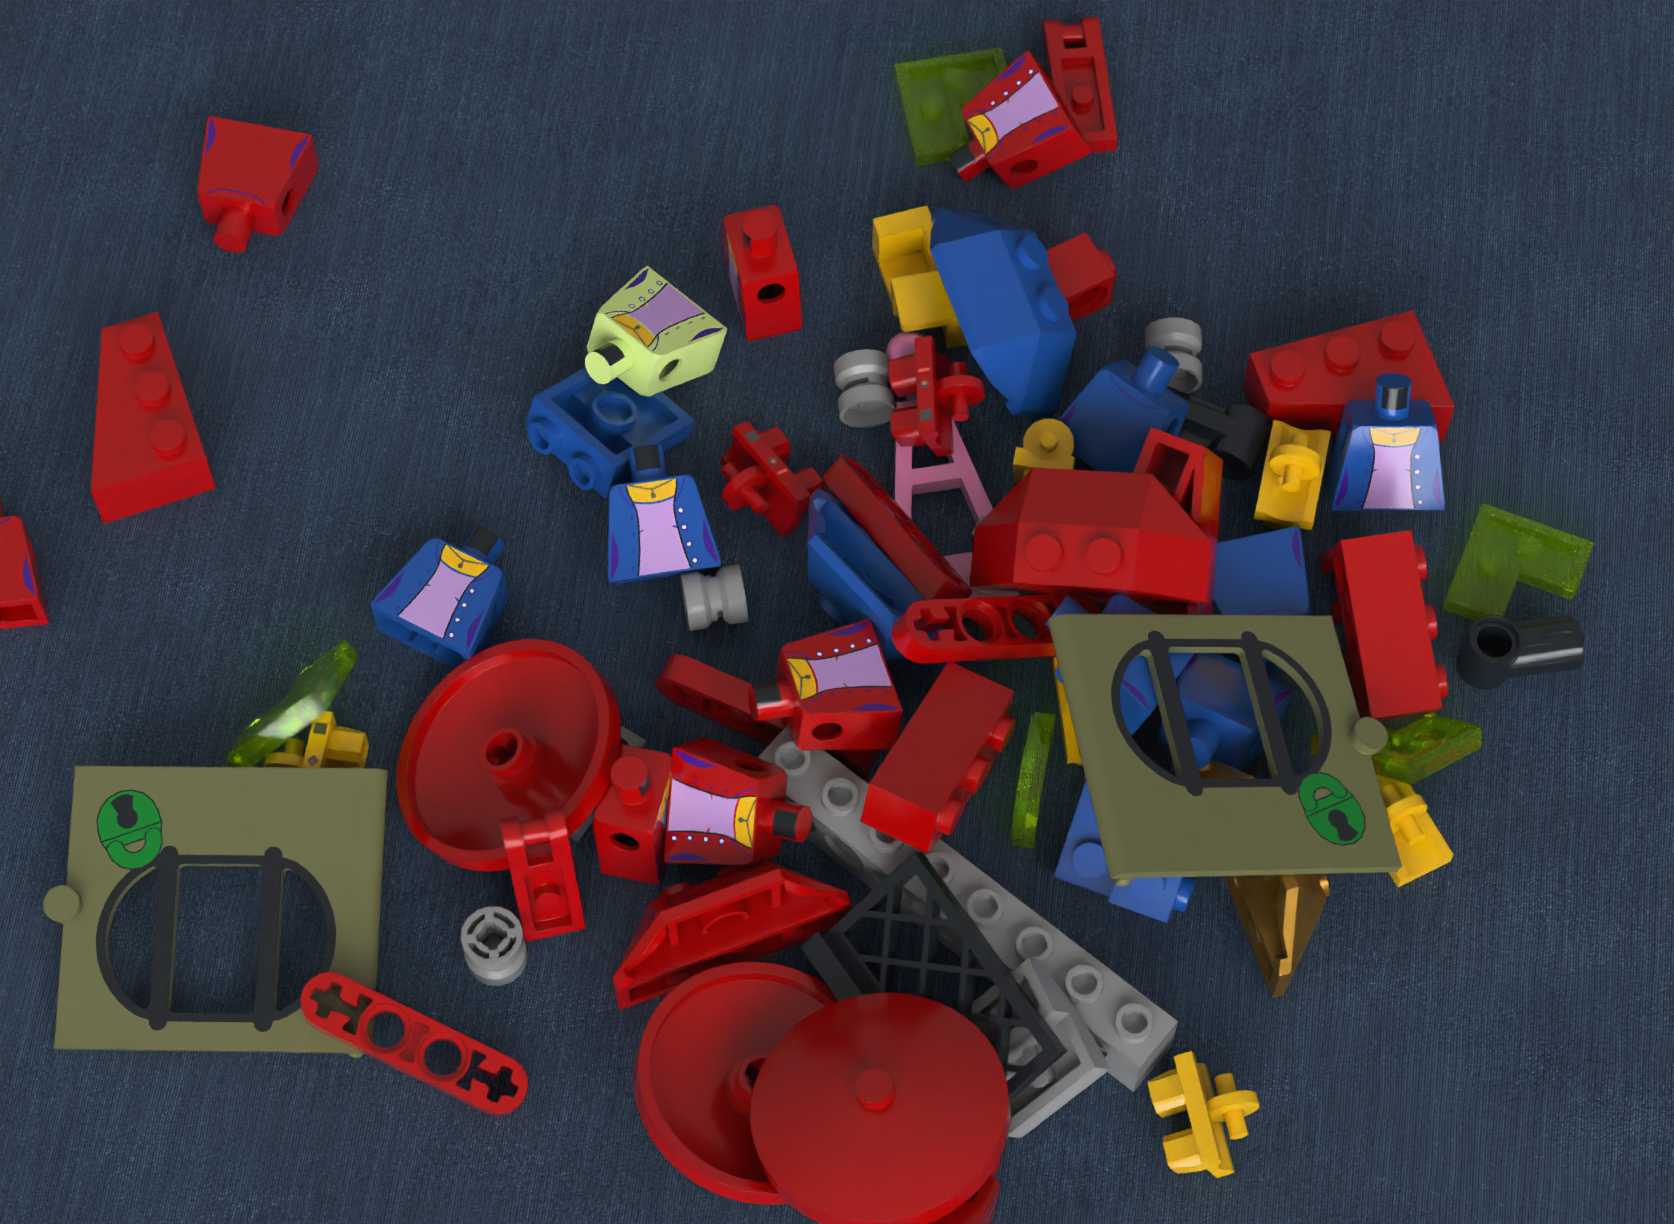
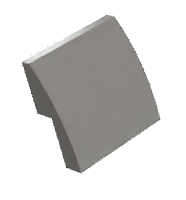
M1027 958L1010 973L1067 1049V1052L1010 1102L1008 1137L1016 1138L1025 1136L1110 1070L1100 1048L1077 1010L1051 975L1034 958ZM996 984L972 1003V1012L998 1015L1000 990ZM1013 1009V1010H1012V1017H1013V1018H1020V1017L1018 1016V1014L1015 1012V1010ZM971 1021L987 1037L995 1049L997 1024ZM1011 1026L1008 1063L1026 1065L1043 1049L1028 1028ZM1007 1071L1006 1081L1012 1078L1017 1072Z

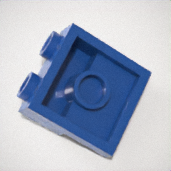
M585 367L534 396L525 429L528 431L531 445L537 452L543 455L553 453L568 466L570 477L577 487L582 490L593 488L602 497L608 499L609 486L632 483L628 449L662 444L665 452L690 437L695 420L662 392L649 397L639 395L618 377L607 384H599L590 377Z
M1085 781L1053 877L1110 897L1109 903L1164 923L1169 921L1174 909L1185 913L1196 883V877L1134 878L1130 884L1123 887L1117 886L1115 879H1110L1087 781Z

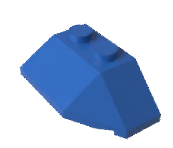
M938 208L931 214L933 227L930 235V252L971 354L990 383L1006 397L1005 405L1013 417H1050L1058 410L1077 332L1069 315L1068 302L1059 291L1048 264V254L1044 245L1038 240L1036 232L974 210Z
M817 488L810 496L808 580L823 595L818 600V604L829 616L842 625H845L847 621L853 624L864 620H871L885 661H890L905 668L945 667L947 662L927 664L913 662L905 658L896 649L891 635L893 622L913 602L926 599L917 591L840 499ZM963 624V627L966 630V632L972 638L978 640L975 637V635ZM927 633L929 639H931L936 633ZM990 660L953 663L959 666L987 665Z

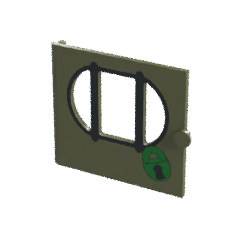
M1061 614L1048 619L1110 879H1115L1117 886H1127L1134 878L1397 872L1402 867L1371 755L1377 754L1387 744L1388 733L1380 721L1371 717L1360 718L1331 616ZM1168 653H1235L1239 656L1272 779H1203L1200 776ZM1138 656L1145 657L1148 662L1176 776L1158 766L1140 749L1131 736L1122 715L1120 705L1122 678L1128 665ZM1263 657L1275 663L1290 675L1304 692L1315 715L1318 730L1316 754L1311 765L1302 775L1295 774L1292 768Z
M75 766L66 886L53 887L47 892L43 901V909L47 917L56 923L63 924L54 1048L57 1050L348 1054L352 1058L364 1056V1053L309 1025L302 1014L301 996L281 1010L276 1008L284 874L287 871L295 872L312 888L323 908L327 927V943L324 958L317 975L326 972L338 973L376 991L388 771L376 768ZM184 866L263 868L255 1008L251 1013L172 1012L171 1010L180 871ZM158 869L150 1004L147 1008L143 1009L127 996L116 980L109 959L108 937L112 918L121 899L139 879L152 870ZM332 986L327 994L316 992L312 999L319 1005L317 1015L327 1019L332 1011H338L350 1017L351 1023L344 1030L355 1035L360 1015L371 1002L360 998L356 1011L340 1001L341 989ZM375 1017L370 1021L367 1029L371 1042L374 1041Z

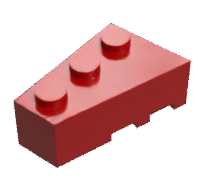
M1413 310L1250 353L1242 387L1249 406L1262 411L1269 417L1272 423L1273 420H1277L1303 430L1322 429L1331 431L1330 438H1335L1336 432H1338L1345 404L1351 400H1374L1376 378L1386 373H1397L1409 377L1412 380L1410 400H1425L1430 403L1437 425L1439 441L1445 440L1455 409Z
M155 312L103 328L101 333L91 493L103 524L216 489L159 313Z
M1151 427L1132 473L1153 474L1214 543L1209 603L1132 600L1156 614L1212 615L1223 459L1204 446ZM1085 596L1104 606H1106L1108 602L1112 599L1107 597Z
M1412 530L1340 540L1318 559L1322 574L1334 573L1339 602L1331 604L1334 624L1343 623L1348 653H1344L1343 659L1360 718L1371 717L1384 722L1430 715L1442 709L1441 699L1447 697L1448 684L1443 664L1441 662L1435 663L1431 639H1436L1437 620L1432 604H1424L1420 581L1425 580L1427 577V564L1422 546L1420 544L1414 545Z
M947 662L870 781L860 822L927 854L943 833L950 836L962 816L965 805L979 791L984 780L994 769L998 752L1001 753L1005 749L1013 733L1016 719L1008 715L1015 691L953 662Z

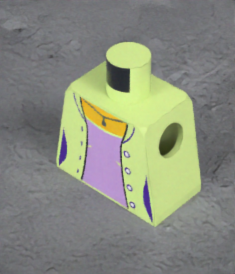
M646 266L603 304L597 312L587 344L589 353L585 358V367L590 377L599 384H607L618 377L639 395L649 397L713 371L727 328L649 266Z

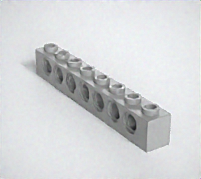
M789 725L784 728L758 757L780 766L786 771L788 776L786 802L810 807L812 824L807 839L872 890L913 852H923L860 822L869 784L825 750H801L796 747ZM941 839L936 842L928 854L923 852L1010 972L1027 958H1034L1039 961L1065 993L1086 1024L1110 1068L1108 1073L1134 1092L1172 1047L1178 1021ZM915 875L902 888L900 911L904 914L925 916L927 889L917 875ZM940 908V918L948 919ZM916 923L924 929V924ZM939 926L938 941L962 959L963 939L954 927ZM976 958V967L984 968ZM986 977L993 984H995L991 977Z

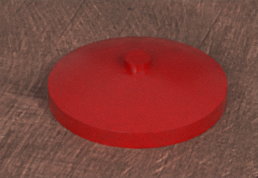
M522 639L502 643L472 656L457 666L432 690L416 712L407 730L399 754L396 777L397 797L401 813L410 831L424 846L446 862L463 869L484 872L510 869L500 819L518 816L519 822L543 817V810L562 806L568 837H570L584 823L602 798L611 780L610 771L612 765L618 758L621 741V720L616 697L604 676L575 650L563 644L542 639Z
M766 962L729 963L704 970L688 978L675 987L653 1012L639 1043L634 1063L633 1079L636 1104L641 1120L658 1150L679 1172L694 1183L713 1193L740 1202L768 1205L788 1203L772 1186L759 1161L751 1133V1098L758 1073L766 1058L781 1038L810 1014L838 1002L825 982L797 969Z
M872 993L843 999L825 1006L797 1023L781 1038L766 1058L758 1073L751 1098L750 1124L759 1161L770 1183L784 1200L806 1217L820 1224H928L951 1213L965 1203L989 1178L998 1164L1008 1138L1011 1105L1002 1063L987 1037L970 1020L954 1009L924 997L902 993Z

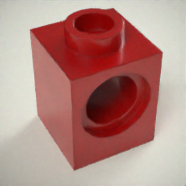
M1086 232L1046 250L1048 264L1056 284L1068 302L1072 323L1111 304L1113 283L1117 277L1114 263L1106 250L1103 248L1097 250Z

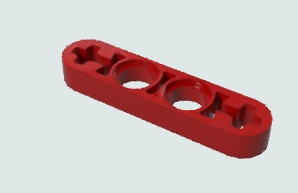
M840 454L822 475L823 480L926 600L969 598L973 594L969 585L874 476L851 457Z
M1045 594L916 601L893 622L891 629L892 641L896 649L905 658L922 664L1056 656L1050 628L1045 624L1067 595ZM1068 595L1091 614L1100 613L1099 608L1091 599L1085 596ZM1013 615L1025 618L1032 625L1035 631V638H1028L1016 629L1013 623ZM962 618H970L976 621L985 633V641L972 638L964 629ZM927 633H936V634H935L931 639H929V636H928Z
M670 655L655 682L657 690L671 702L767 745H770L788 725L786 717L755 722L752 718L748 701V688L752 684L684 655ZM879 749L825 750L862 780L866 779L879 754Z
M334 972L320 973L311 978L304 986L300 998L302 1014L307 1023L316 1030L484 1113L494 1116L508 1115L517 1110L525 1100L528 1089L527 1074L522 1065L513 1058L344 975ZM332 986L341 989L340 1001L356 1011L360 998L371 1002L360 1015L355 1035L344 1030L351 1023L350 1017L338 1011H332L327 1019L317 1015L319 1005L312 999L316 992L327 994ZM381 1013L394 1014L404 1024V1036L393 1047H379L371 1042L368 1036L367 1029L370 1021ZM437 1041L451 1042L457 1046L461 1053L460 1066L449 1075H436L428 1070L425 1065V1051L431 1044ZM472 1054H477L485 1059L478 1066V1071L490 1077H496L501 1069L512 1074L510 1085L517 1089L515 1096L503 1095L498 1103L492 1102L487 1098L489 1087L472 1078L469 1091L457 1086L468 1073Z

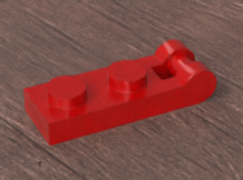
M1098 16L1081 17L1080 23L1061 25L1060 19L1042 21V41L1047 58L1049 77L1093 151L1092 153L1116 151L1118 136ZM1081 45L1082 48L1065 49L1064 46Z
M562 806L543 810V817L519 822L518 816L500 819L525 942L586 929Z

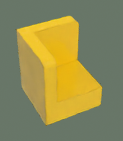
M927 205L873 219L872 249L890 301L891 278L938 270L930 252V235L933 223Z
M938 270L891 278L892 311L894 316H898L902 331L910 332L942 326L946 348L968 345Z

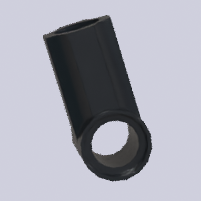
M1167 386L1169 390L1184 399L1188 404V412L1178 437L1204 446L1223 459L1222 477L1234 481L1249 479L1271 434L1273 423L1269 417L1262 411L1246 404L1233 403L1223 408Z
M1500 615L1481 617L1472 624L1456 660L1457 671L1468 685L1477 689L1490 690L1499 687L1506 678L1580 669L1584 661V637L1579 621H1575L1572 615L1512 622ZM1480 648H1488L1499 657L1486 655Z

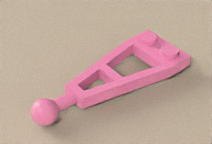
M914 331L900 332L888 343L886 354L890 360L915 353L914 339L924 336ZM917 394L906 396L907 401L897 402V409L917 405ZM952 420L954 454L946 455L949 464L912 469V446L901 447L896 441L894 500L910 519L912 495L961 488L976 524L982 515H988L993 509L954 420ZM972 552L943 556L969 585ZM972 589L973 594L969 598L1020 596V593Z

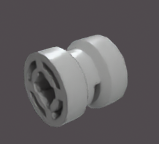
M1177 317L1158 319L1150 323L1145 329V350L1147 351L1150 346L1161 348L1173 355L1180 364L1167 386L1187 394L1196 391L1202 384V364L1196 358V355L1202 348V329L1199 324L1189 319Z
M871 349L855 350L842 355L835 361V383L842 390V394L838 398L839 416L844 424L857 428H869L885 424L891 420L890 413L897 408L895 393L888 388V383L890 382L888 361L890 358L886 353Z
M739 564L720 567L715 577L703 575L699 571L680 573L684 609L689 631L706 629L711 622L718 621L720 617H723V620L730 625L748 622L746 596Z
M493 906L476 910L466 919L461 928L460 940L469 972L477 981L488 986H502L513 982L522 974L527 964V948L519 919L511 911ZM489 936V939L483 944L484 939Z

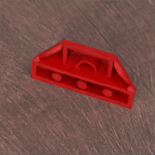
M1032 468L975 527L969 587L983 590L1113 598L1115 594H1124L1131 599L1208 604L1214 543L1153 474Z
M767 859L752 865H728L717 873L716 878L694 886L692 883L685 882L665 889L660 893L658 899L649 902L612 978L615 999L619 1010L621 1011L669 993L688 978L704 970L729 963L752 962L806 942L817 931H829L851 910V901L847 892Z

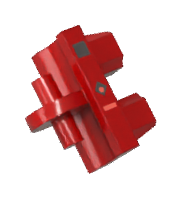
M932 336L915 338V353L888 361L889 381L894 393L898 397L917 394V405L894 409L890 413L892 436L901 447L928 445L937 457L954 454L952 420L960 422L966 421L969 418V407L977 405L985 397L984 383L977 377L967 375L965 363L953 362L949 365V359L945 355L935 352V342Z
M749 421L734 426L732 431L734 436L733 443L720 461V464L723 466L721 474L729 482L722 491L721 499L730 510H737L748 505L756 515L762 513L782 537L796 531L803 513L809 509L810 496L817 488L824 490L825 483L812 467H804L793 473L785 465L791 453L789 440L778 427L757 432Z

